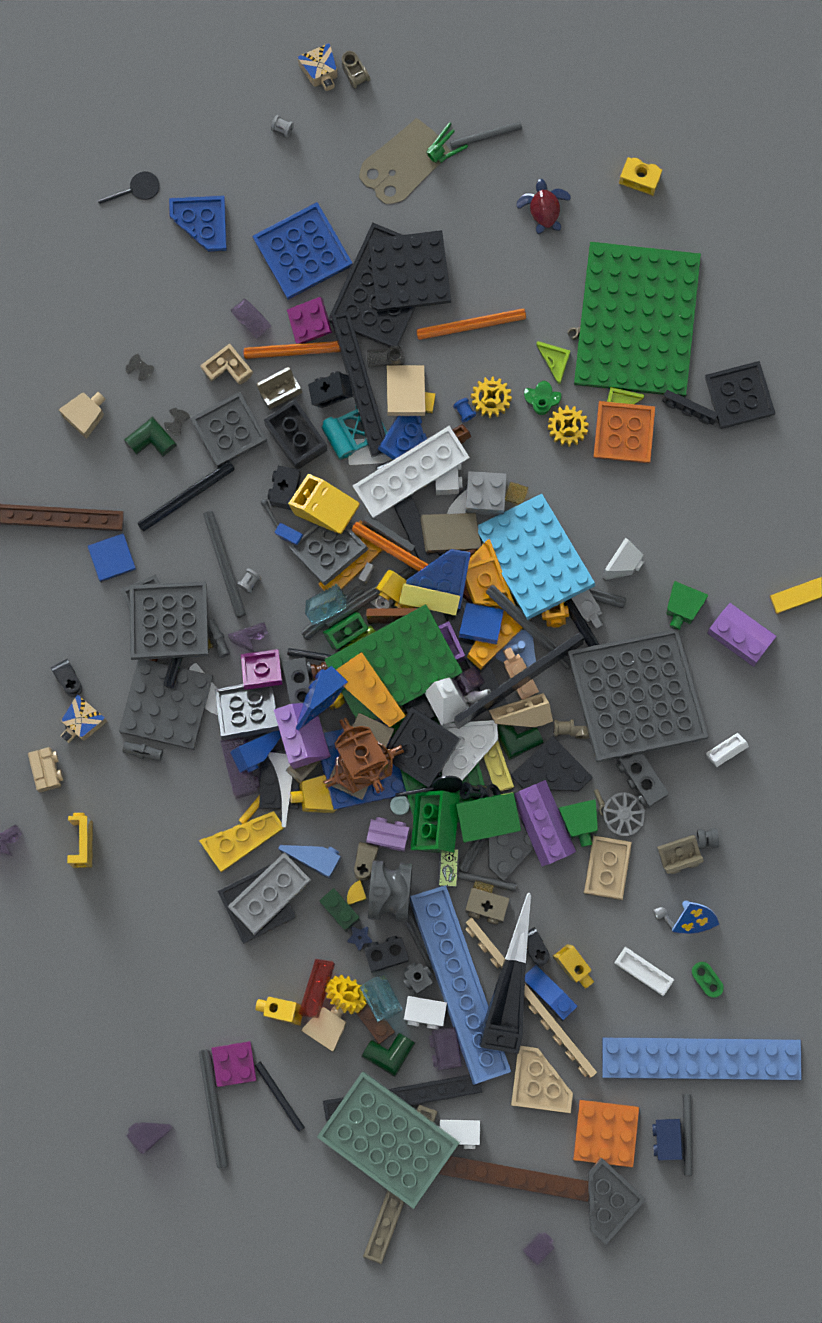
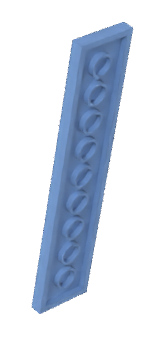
M446 885L410 896V904L444 1002H447L446 1008L473 1085L510 1073L511 1069L504 1051L481 1048L479 1046L488 1004Z
M602 1038V1078L801 1080V1040Z

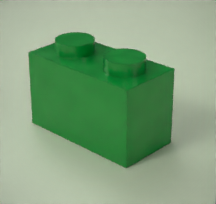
M354 612L322 633L331 648L338 649L369 628L360 613Z

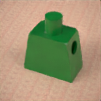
M674 581L666 611L667 615L673 617L669 626L680 630L683 622L691 624L705 603L708 594Z
M596 800L559 807L560 815L570 838L579 837L581 848L593 845L590 834H595L598 831Z

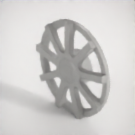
M623 792L617 793L607 800L603 810L605 824L613 833L619 836H629L636 833L643 826L645 810L638 797ZM623 796L622 806L617 802L616 797ZM627 797L633 799V802L628 807ZM611 801L616 805L617 810L607 808ZM637 803L640 810L631 811L632 807ZM606 812L614 813L615 818L608 821ZM641 814L640 822L634 819L632 815ZM618 820L620 822L617 830H614L610 824ZM629 821L634 822L638 826L632 830ZM623 823H626L628 829L627 833L620 832Z

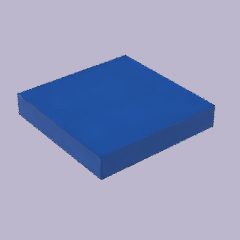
M124 533L88 545L100 582L136 570Z
M466 603L459 637L497 644L504 610Z

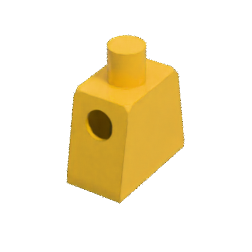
M325 775L302 781L299 784L300 791L290 792V802L301 803L304 812L334 813L336 811L333 810L329 790L325 787L327 784L323 783L326 780Z
M567 944L553 955V958L573 982L577 983L579 981L585 989L594 983L588 974L591 972V968L573 945ZM578 965L579 971L575 972L574 969Z
M268 996L267 1001L257 1000L255 1010L264 1012L263 1016L300 1026L305 1006L296 1002Z

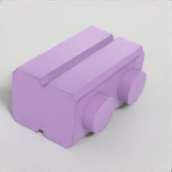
M376 817V820L371 819L366 843L405 852L410 829L406 827V823L395 821V824L387 823L385 818Z

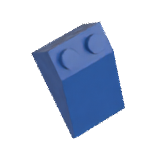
M332 666L326 670H320L315 676L317 680L313 681L308 687L310 690L305 697L296 725L298 731L334 704L348 683Z

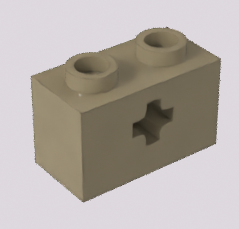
M472 888L465 912L469 913L468 916L471 918L480 919V917L487 918V922L498 925L499 922L503 923L510 898ZM486 902L490 903L492 908L488 909V912H485L484 907H481V905H486Z

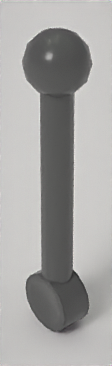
M263 499L261 505L266 508L277 529L279 523L269 508L268 501Z

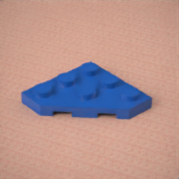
M225 196L169 198L170 218L208 252L227 251Z
M397 416L378 450L392 460H395L427 440L426 434L423 433L421 427V417Z
M450 549L407 579L406 584L459 595L460 600L457 609H461L471 553Z

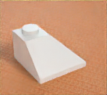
M625 538L605 568L603 579L609 580L632 575L635 570L639 571L644 563L642 561L644 554Z
M450 677L434 682L426 690L425 695L441 726L454 722L455 716L469 707L456 681Z

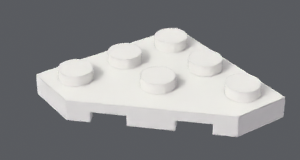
M493 720L469 722L460 729L456 727L455 723L443 725L444 728L460 737L461 740L443 767L442 777L456 776L462 781L498 741L497 724Z

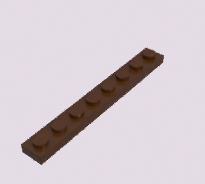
M0 504V524L123 531V511Z
M451 1156L439 1172L440 1175L588 1202L589 1197L588 1181L460 1157Z

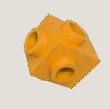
M564 602L542 613V620L547 621V627L551 626L553 628L566 625V618L569 617L568 606H564Z

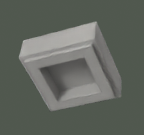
M367 562L358 578L359 583L364 586L367 585L374 571L372 564Z

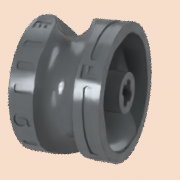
M373 860L368 919L380 920L383 914L389 913L397 922H408L412 863H400L397 869L390 870L385 866L384 861Z

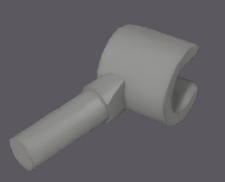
M658 907L653 910L657 919L664 918L671 928L674 927L675 924L669 918L665 908Z

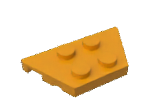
M490 539L485 541L470 557L465 584L473 604L501 608L486 593L487 589L494 585L515 605L509 587L501 574L502 569Z

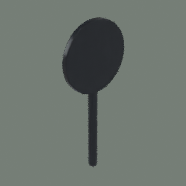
M139 172L132 178L130 189L101 199L98 203L101 204L131 192L138 199H151L159 191V180L151 172Z
M443 776L436 779L430 788L396 793L395 796L400 797L428 791L455 793L460 790L463 783L459 777Z

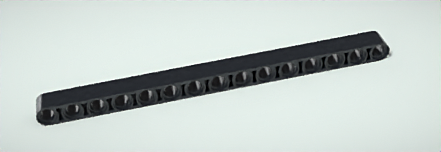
M393 460L387 461L383 464L376 466V469L379 470L380 468L387 465ZM410 495L394 505V509L409 541L415 546L413 550L417 558L427 564L439 558L438 552L426 553L421 516L412 496ZM462 604L461 609H457L456 615L443 613L446 621L450 622L465 654V662L479 692L490 689L492 692L498 688V681L489 662L480 670L467 658L476 640L459 637L464 615ZM502 699L489 708L488 711L507 705L506 699Z

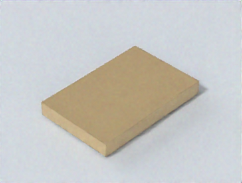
M387 365L388 416H425L424 365Z
M593 836L584 894L623 900L632 842Z

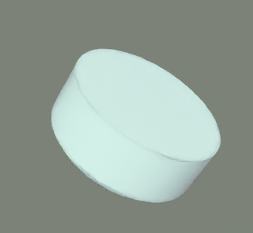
M405 796L394 797L390 803L392 812L396 815L406 814L410 808L409 800Z

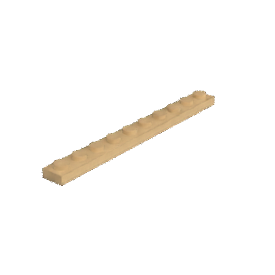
M473 918L469 919L466 922L467 928L465 930L472 938L475 936L480 943L477 945L484 953L488 952L491 955L490 961L497 969L499 967L502 969L505 958ZM525 984L524 998L530 1003L528 1005L530 1011L534 1015L538 1013L542 1018L540 1023L546 1030L551 1029L555 1034L553 1039L559 1046L563 1044L567 1049L565 1054L572 1062L576 1060L580 1065L578 1070L584 1077L588 1075L589 1078L594 1076L597 1071Z

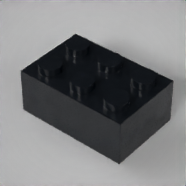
M296 399L264 419L266 428L295 469L302 468L328 451L326 442Z

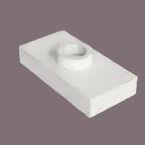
M736 733L708 751L706 755L718 767L749 746Z

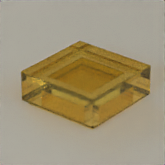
M510 482L505 501L516 505L524 503L528 487Z
M475 880L473 888L492 893L494 886Z

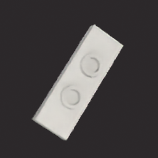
M624 947L614 962L615 965L661 996L665 995L674 981L673 978L627 947Z

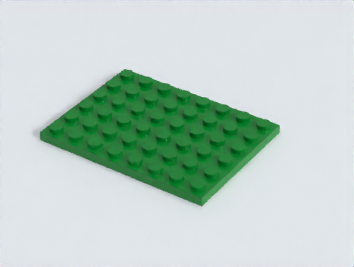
M590 242L574 385L606 389L613 387L626 391L664 395L666 390H669L682 397H686L700 253Z

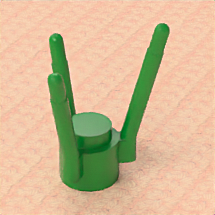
M450 122L426 151L427 156L434 163L437 161L442 163L445 159L468 147L466 144L446 155L443 154L445 149L442 145L455 132V130H451L443 138L452 125Z

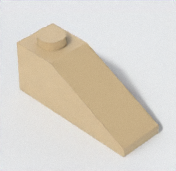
M544 693L489 710L495 724L537 727L553 722L550 704Z

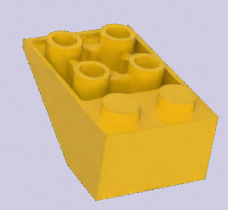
M307 474L288 503L295 516L338 534H342L360 506L358 501L323 479Z

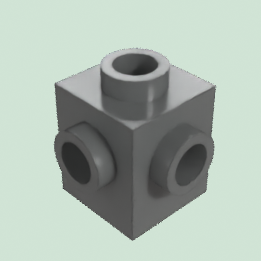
M414 962L405 968L407 972L404 973L406 978L403 981L408 989L413 988L416 995L433 985L429 977L432 973L427 965L422 966L421 963L416 965ZM419 974L421 978L419 980H415L414 976Z

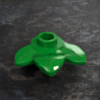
M541 381L535 389L525 388L524 390L526 402L533 405L534 411L539 415L547 414L552 406L558 405L561 401V393L552 392L551 384L547 381Z

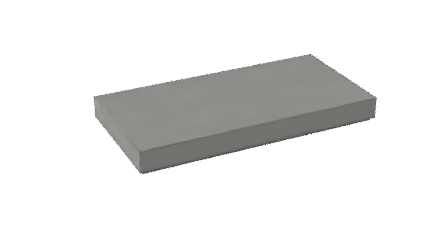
M284 852L228 908L256 935L311 882V879Z

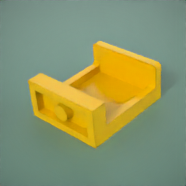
M73 813V816H68V821L72 825H79V855H67V863L73 868L92 867L93 821L88 816H85V813Z

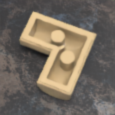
M228 344L200 365L202 371L211 382L225 371H228L239 385L246 382L253 375V371L231 344Z

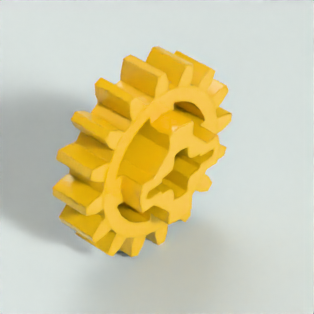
M485 377L484 383L478 381V387H473L474 393L471 394V398L475 399L472 401V406H476L475 411L481 410V416L487 413L489 418L492 417V414L499 417V412L505 414V408H509V402L512 401V396H508L511 394V389H506L507 383L502 385L501 379L499 378L498 381H494V377L491 378V381H488ZM480 392L484 396L481 401L479 400ZM501 394L504 395L503 402H501V400L499 399L501 397Z
M566 405L565 410L559 407L558 413L553 411V418H549L548 422L550 425H548V430H552L549 436H555L554 442L561 441V446L567 443L568 447H570L572 442L578 445V439L583 441V435L588 433V430L585 429L589 426V423L585 422L587 416H581L582 410L576 412L575 406L572 410H569L568 405ZM578 421L580 422V425H581V429H580V430H579V428L576 426V424H577ZM556 422L560 426L559 431L556 430ZM572 423L571 428H570V427L565 428V425L568 426L569 424Z
M340 975L339 978L334 976L327 984L325 990L328 993L326 997L332 1000L330 1004H335L337 1010L341 1008L343 1013H346V1011H349L350 1014H353L354 1011L359 1013L366 1005L368 999L365 996L367 992L361 990L363 986L358 985L356 979L351 981L350 976H347L346 979L343 975Z

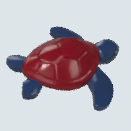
M540 178L536 183L537 193L522 195L517 201V208L521 209L530 204L531 215L539 223L536 227L537 234L544 232L545 227H552L554 230L560 231L561 224L557 221L560 214L558 199L570 201L571 196L567 191L559 188L551 192L548 191L546 182Z

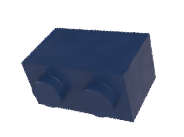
M681 1119L656 1120V1124H652L653 1136H657V1144H654V1157L658 1156V1160H683Z

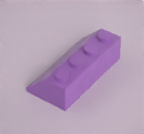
M546 780L514 793L517 810L541 866L551 864L576 852Z

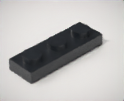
M666 390L662 402L667 407L677 408L686 416H694L699 418V421L709 425L710 423L714 425L718 415L717 412L669 390Z

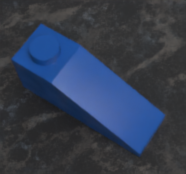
M280 730L273 731L230 751L240 773L245 770L250 773L259 768L258 764L266 759L281 738Z
M537 965L525 974L526 984L561 1021L578 1007Z

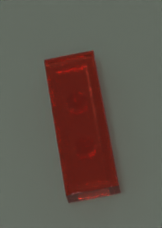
M315 959L299 1010L301 1016L319 1018L326 996L325 990L335 966L333 961Z

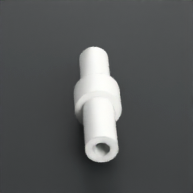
M490 689L480 692L473 691L464 696L467 703L473 704L491 691Z

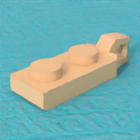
M510 647L503 650L507 659L504 661V667L511 679L527 667L520 655H515ZM533 679L516 690L521 700L539 692Z

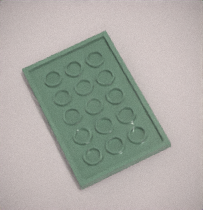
M364 1071L317 1136V1138L413 1209L460 1144V1141Z

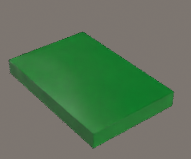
M514 792L456 803L463 842L521 831Z

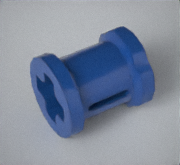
M463 398L453 405V408L459 412L462 423L471 420L477 415L471 409L468 398Z

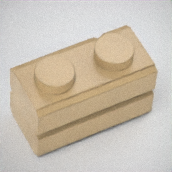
M50 747L29 752L28 757L37 791L44 792L61 787L60 781H64L61 769L57 770L56 763L59 762L57 752H53Z

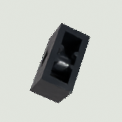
M340 371L332 372L328 377L316 378L314 382L308 384L311 403L319 408H324L353 397L349 375L343 374Z
M278 465L277 471H273V489H269L267 497L270 500L271 506L292 510L288 503L299 487L301 471L299 469ZM286 485L287 488H284V491H282L280 487Z

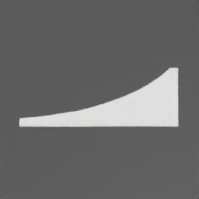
M270 752L268 757L277 773L281 790L282 827H286L292 776L286 772V769L290 764L287 754Z

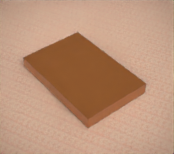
M418 608L366 609L367 623H392Z

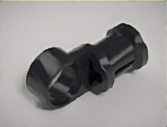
M464 782L460 788V797L464 800H476L490 797L489 789L493 792L494 796L501 795V792L495 784L474 786L469 782Z

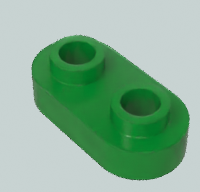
M696 963L691 970L694 980L708 997L716 998L720 996L724 986L708 963ZM698 969H703L705 974L700 976ZM710 985L716 986L717 989L715 992H712L710 990Z

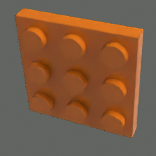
M599 401L593 458L650 463L655 406Z
M579 1100L573 1160L597 1163L600 1158H603L609 1165L633 1167L639 1107Z

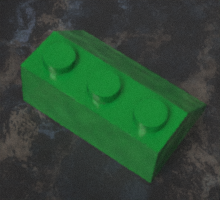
M446 791L416 794L411 839L412 851L433 853L455 852L458 819L456 803H459V794Z

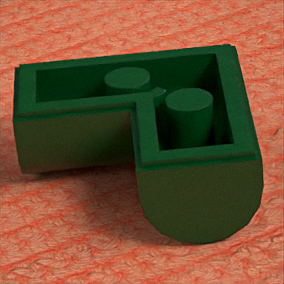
M153 416L124 439L136 455L149 444H152L162 457L177 446L176 442Z
M497 724L498 740L509 760L544 743L537 727H531L517 734L513 725Z
M398 1033L388 1050L371 1040L361 1057L396 1077L414 1047L415 1042Z

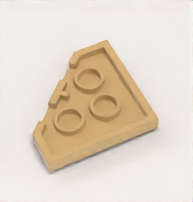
M520 1046L519 1054H517L511 1106L571 1113L573 1093L569 1087H567L538 1048Z

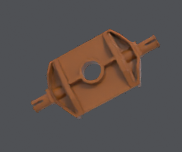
M347 718L341 719L339 723L344 732L336 740L335 749L338 750L346 765L353 783H371L377 793L383 792L384 788L380 778L388 769L389 763L371 729L365 726L353 727L350 726ZM365 749L367 753L364 756H358L356 751Z
M378 742L389 763L388 769L381 776L380 780L392 775V759L394 756L404 753L403 749L399 750L402 748L401 745L390 750ZM365 749L356 751L358 756H364L367 753ZM341 756L335 758V775L323 781L324 784H327L325 785L326 789L335 784H340L352 794L372 785L371 783H353V779Z

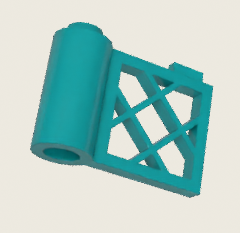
M356 406V410L339 418L333 419L329 417L322 422L321 428L339 460L346 459L354 452L368 446L366 438L363 443L358 445L354 440L355 433L365 436L363 431L356 430L358 422H361L359 415L358 417L355 416L358 414ZM353 419L357 422L353 429L347 427L344 421ZM383 425V429H384L385 436H386L387 430H386V428H385L384 425Z

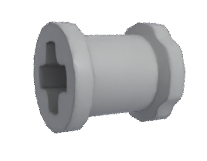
M276 115L270 128L271 131L276 130L288 138L294 128V122L285 121L279 115Z
M247 568V573L241 582L238 581L237 585L246 592L252 593L253 586L262 577L255 571Z

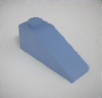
M280 845L278 848L280 852H285L289 857L329 879L341 860V856L338 855L339 851L332 847L327 849L314 846Z

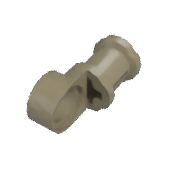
M570 719V721L554 720V737L570 735L575 736L577 739L589 738L587 727L574 726V719Z

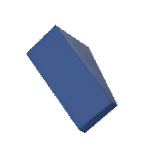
M282 523L278 525L274 532L282 540L298 545L303 537V534Z

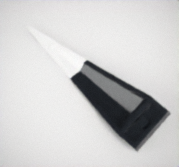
M530 893L527 894L483 1022L479 1043L481 1048L519 1054L523 1036Z

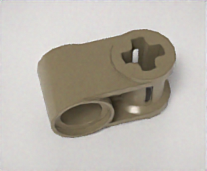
M353 51L345 52L342 55V68L353 89H356L357 85L365 81H371L366 68L362 65L357 54ZM352 60L354 61V63L350 65L347 64L346 61Z
M359 842L354 866V874L358 880L367 881L371 877L372 863L377 858L379 846ZM362 867H365L367 872H364L363 875H360L359 870H362Z

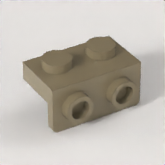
M289 367L256 384L269 410L303 393Z
M694 835L657 847L663 869L667 874H676L681 869L687 867L694 868L704 862Z

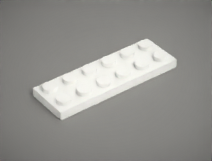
M448 426L354 484L353 488L371 517L375 518L465 462L470 457L451 427Z

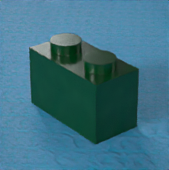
M335 888L319 900L320 904L345 932L360 920V917Z

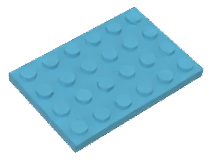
M543 494L478 525V534L482 543L490 539L502 569L501 574L527 620L595 586L594 580Z

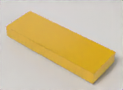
M822 577L770 595L776 614L822 598Z

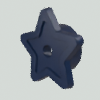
M353 926L351 928L352 936L347 942L355 944L358 951H361L365 944L373 942L368 936V927L358 929Z

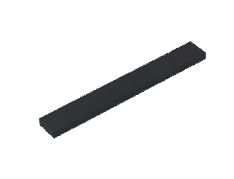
M347 311L331 315V322L346 373L350 378L353 397L371 457L384 455V453L378 450V447L385 437V432L350 313Z
M577 633L459 713L454 718L456 727L460 729L566 657L568 651L576 650L584 644L583 635Z
M470 1074L389 1089L410 1106L482 1093L481 1083L473 1085ZM344 1097L323 1101L326 1121L330 1119Z

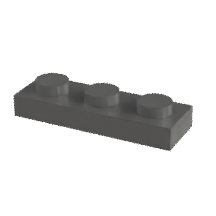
M369 515L363 520L362 525L410 554L412 553L415 546L409 540L402 538L392 529L387 528Z

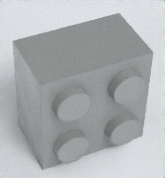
M468 471L466 513L493 516L504 514L506 474Z

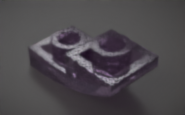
M245 298L231 309V312L242 325L245 324L255 338H258L271 327L264 316Z

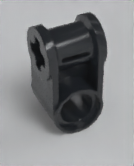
M68 659L51 667L56 679L69 696L76 697L81 694L82 685ZM73 683L75 688L71 689L70 684Z
M533 927L528 930L527 952L536 965L543 966L549 961V952L538 931ZM537 952L545 953L544 960L536 959Z

